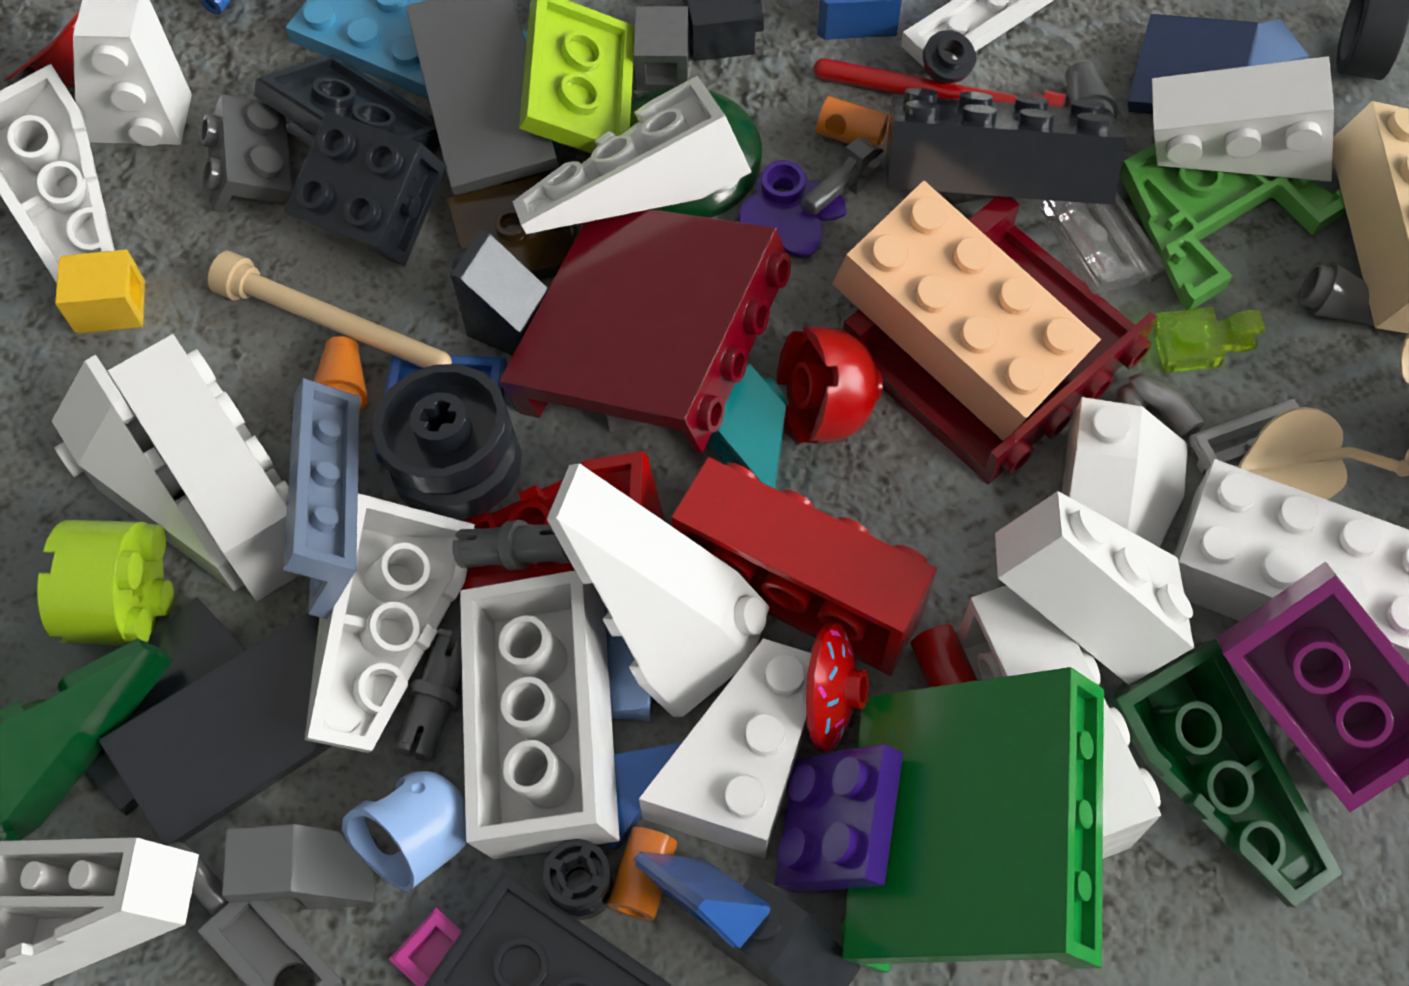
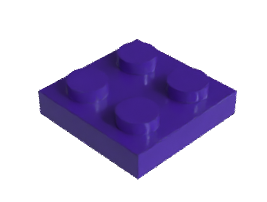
M880 744L795 760L788 788L789 800L783 835L778 846V865L774 886L793 893L884 886L903 752L888 745Z

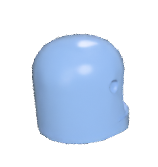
M430 771L411 772L397 781L396 790L390 795L376 802L364 800L343 817L342 831L349 846L374 872L399 890L409 892L453 858L466 845L465 799L453 783L438 773ZM365 816L376 821L390 835L399 847V852L387 855L377 848L369 833Z

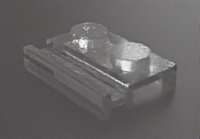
M1117 191L1114 205L1045 200L1039 208L1093 294L1135 286L1142 279H1147L1149 282L1156 281L1166 268L1164 262Z

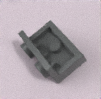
M221 94L213 114L204 115L200 130V143L202 146L208 147V158L203 170V187L206 190H211L212 211L224 212L232 196L286 205L292 192L286 116L266 103Z

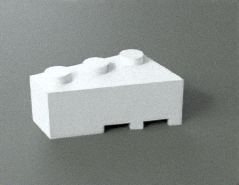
M82 0L73 34L75 102L83 113L89 143H130L145 146H155L158 144L181 145L192 94L150 0Z
M1329 56L1152 78L1153 124L1157 166L1332 182L1334 104Z
M763 638L641 795L639 803L642 819L765 859L793 773L795 760L798 757L807 728L806 685L811 653Z
M140 838L0 841V986H40L185 925L199 854Z

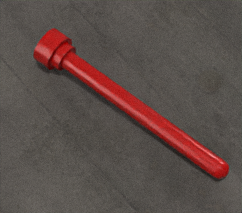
M827 58L817 60L813 66L814 74L819 79L898 95H904L907 88H927L937 91L938 98L959 99L962 92H982L992 95L993 102L1015 103V97H1017L1016 95L955 83L941 84L929 78ZM1045 90L1044 95L1035 93L1032 95L1047 99L1049 106L1064 107L1066 98L1064 93Z

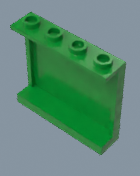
M1072 667L868 696L864 709H861L860 723L856 732L858 748L885 744L903 752L885 884L884 886L848 889L846 916L842 923L843 959L880 973H889L890 964L1046 959L1056 960L1074 969L1102 968L1104 689Z

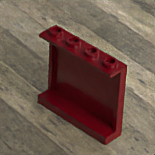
M996 196L968 220L1101 339L1004 441L1000 439L860 309L849 316L843 323V330L858 338L870 352L876 368L881 373L883 390L988 485L1003 471L1010 475L1017 472L1033 454L1034 448L1032 446L1044 435L1053 439L1061 433L1072 420L1075 414L1072 410L1079 405L1082 397L1099 399L1113 382L1114 377L1112 375L1119 368L1125 366L1130 370L1135 367L1152 346L1148 336L1157 319L1150 312L1136 325L1016 227L1014 223L1020 204L1011 197Z
M653 209L584 222L501 376L500 384L520 414L540 418L547 403L572 407L683 431L693 451L703 453L712 432H716L722 424L725 404L734 384L740 382L746 372L747 357L757 335H761L767 327L770 308L778 290L785 287L790 277L791 259L784 249L777 228Z

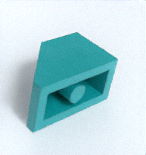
M748 364L742 380L734 384L727 399L721 426L716 432H712L707 442V445L724 465L727 463L739 464L750 470L759 482L776 489L787 406L785 395L777 383L769 377L763 379L752 365Z

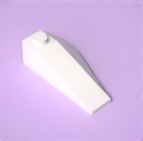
M695 76L654 98L634 113L639 122L621 135L615 136L614 133L608 131L594 141L597 147L591 157L582 164L575 161L564 163L512 202L525 233L529 234L702 199L712 193L718 194L731 189L740 178L751 173V169L725 114L699 77Z
M96 355L85 360L52 419V423L64 441L54 448L73 477L84 472L98 491L140 522L161 525L165 530L166 541L232 591L244 585L242 580L217 545Z
M1082 397L1068 430L1062 494L1160 548L1184 497L1188 443L1142 406Z
M581 464L569 465L547 521L583 584H594L609 611L602 620L611 636L623 637L635 659L629 668L637 683L673 717H683L735 675L756 649L761 632L766 624L769 606L736 570Z

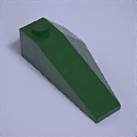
M136 639L64 676L58 683V694L48 699L35 700L21 705L18 700L0 709V718L2 720V723H0V841H21L42 826L103 750L99 739L123 725L173 661L167 651L143 640Z
M1216 639L1194 644V648L1130 685L1124 681L1122 682L1110 701L1113 707L1123 716L1128 727L1130 739L1142 761L1287 907L1298 906L1343 874Z

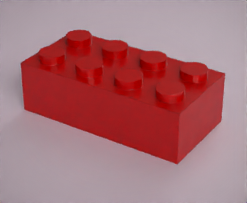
M708 457L672 515V527L736 570L768 604V615L814 638L817 637L818 632L826 623L841 624L852 645L854 658L892 676L923 617L937 567L929 564L921 553L905 545H895L893 547L871 536L862 524L847 517H838L836 519L815 509L807 498L795 491L782 490L780 492L759 482L750 470L739 464L727 463L724 465Z

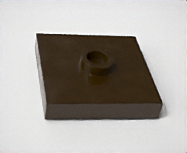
M552 172L446 198L460 249H468L478 232L482 230L491 234L537 279L542 280L556 276L574 243L570 227L564 226L526 234L512 202Z

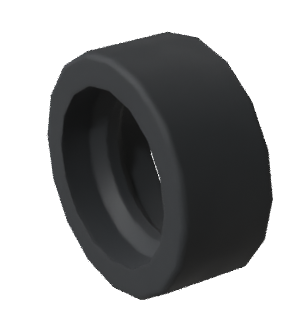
M1350 0L1337 49L1336 64L1339 73L1380 81L1389 74L1398 57L1408 28L1409 0Z

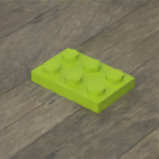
M531 0L519 129L591 154L597 147L594 141L608 131L614 133L615 136H619L628 130L631 118L635 25L569 0Z

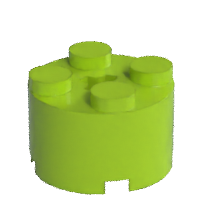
M63 520L58 523L49 534L43 552L55 553L51 573L39 572L37 584L40 618L50 637H62L63 639L59 643L72 645L124 646L136 639L148 642L158 616H168L172 610L174 600L172 582L164 579L162 559L166 549L164 528L159 524H147L136 521Z

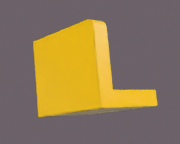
M127 249L63 255L59 258L55 304L74 332L89 333L143 327L145 279Z

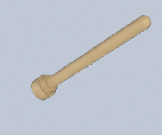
M227 250L220 253L210 267L208 286L212 292L231 300L248 299L253 296L422 368L438 364H452L451 357L444 351L260 276L259 270L254 267L253 262L249 258Z

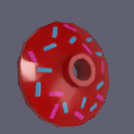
M826 623L817 634L811 651L806 685V714L811 741L818 751L824 752L833 751L847 730L853 709H864L869 693L867 671L856 669L852 645L848 635L841 624Z

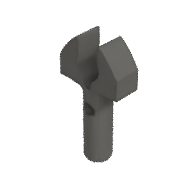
M867 137L856 138L846 147L842 165L802 197L801 206L803 210L809 215H816L847 188L855 194L860 192L867 186L881 166V163L875 160V158L884 152V149Z

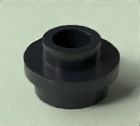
M952 30L937 32L929 38L923 49L924 68L927 74L938 83L951 84L960 82L968 77L975 66L976 52L974 46L967 37L959 32ZM944 50L954 54L957 59L947 57Z

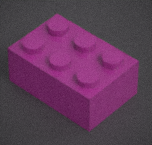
M1326 561L1218 636L1223 655L1349 812H1352L1409 775V664Z

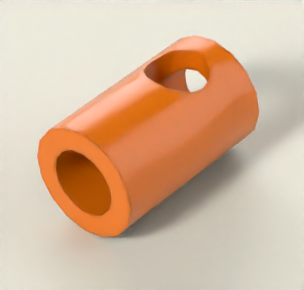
M827 96L819 114L816 134L848 145L856 138L867 137L881 147L887 133L890 115L839 98Z
M633 827L607 903L608 907L636 919L654 921L663 891L635 866L637 862L634 858L640 851L675 855L678 841L656 830Z

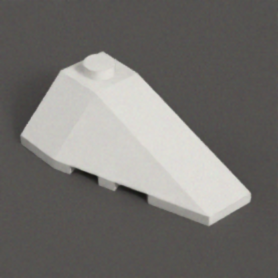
M50 64L0 91V195L57 283L58 260L61 256L115 251L83 113Z
M358 493L356 572L328 618L320 617L304 740L366 753L373 750L405 692L411 674L424 651L429 648L438 632V625L465 582L467 568H461L457 565L453 556L452 544L453 540H459L455 536L457 531L460 529H474L475 524Z

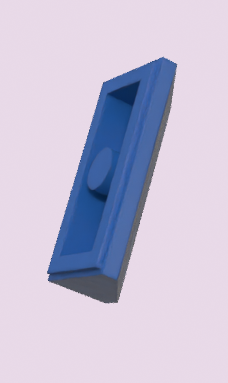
M642 851L634 858L637 862L635 866L673 902L733 948L737 946L740 949L771 910L768 903L708 861Z

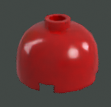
M802 327L804 331H792L787 336L780 352L776 379L777 385H787L789 406H786L785 431L795 443L828 444L843 441L862 429L870 418L876 402L882 394L883 381L881 373L876 368L867 347L858 338L845 330L827 327Z

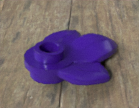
M779 160L770 163L758 176L756 194L742 204L739 222L777 228L786 253L795 257L809 258L818 250L821 244L822 221L840 219L846 215L847 209L844 199L840 194L818 214H807L801 206V199L816 187L820 181L809 180L802 168L796 163ZM784 188V189H787V190H789V191L781 192V191H777V189Z

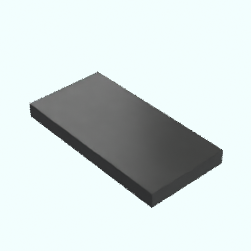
M425 0L406 6L444 162L447 166L446 170L450 186L454 195L457 196L559 168L552 140L519 129L526 41L515 1Z

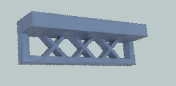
M303 378L294 394L283 570L310 577L308 614L327 619L355 574L357 566L360 396Z

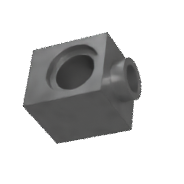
M636 6L634 33L636 91H655L663 88L677 87L688 81V6Z

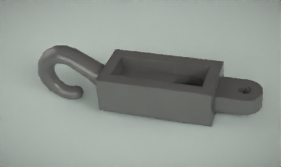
M174 841L167 845L195 853L188 845L180 841ZM198 856L192 893L212 918L197 931L208 946L245 986H274L278 974L286 967L292 965L305 966L314 976V986H344L338 975L268 900L229 903L223 898V883Z

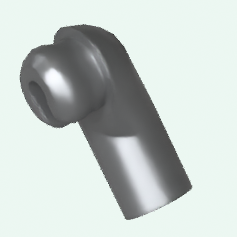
M1140 373L1130 376V382L1121 386L1117 391V397L1121 403L1142 406L1144 408L1149 404L1157 409L1173 431L1183 440L1197 433L1205 424L1176 386L1148 374Z

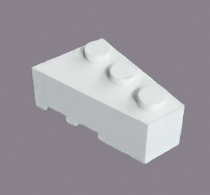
M1059 491L995 533L998 579L1128 685L1194 648L1189 618L1193 616V610L1188 598L1184 594L1178 558Z

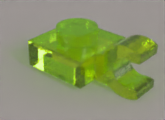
M1214 307L1156 313L1157 319L1153 325L1164 373L1219 368L1226 357L1225 352L1255 350L1258 347L1256 335L1264 334L1265 326L1259 310L1241 311L1222 321H1217Z

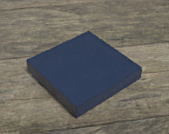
M1150 14L1128 98V112L1153 114L1152 78L1250 66L1258 35V22Z

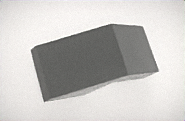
M297 824L226 829L222 897L229 903L298 898L309 910L376 905V872L349 846L343 832ZM372 837L377 846V840L375 839V837Z

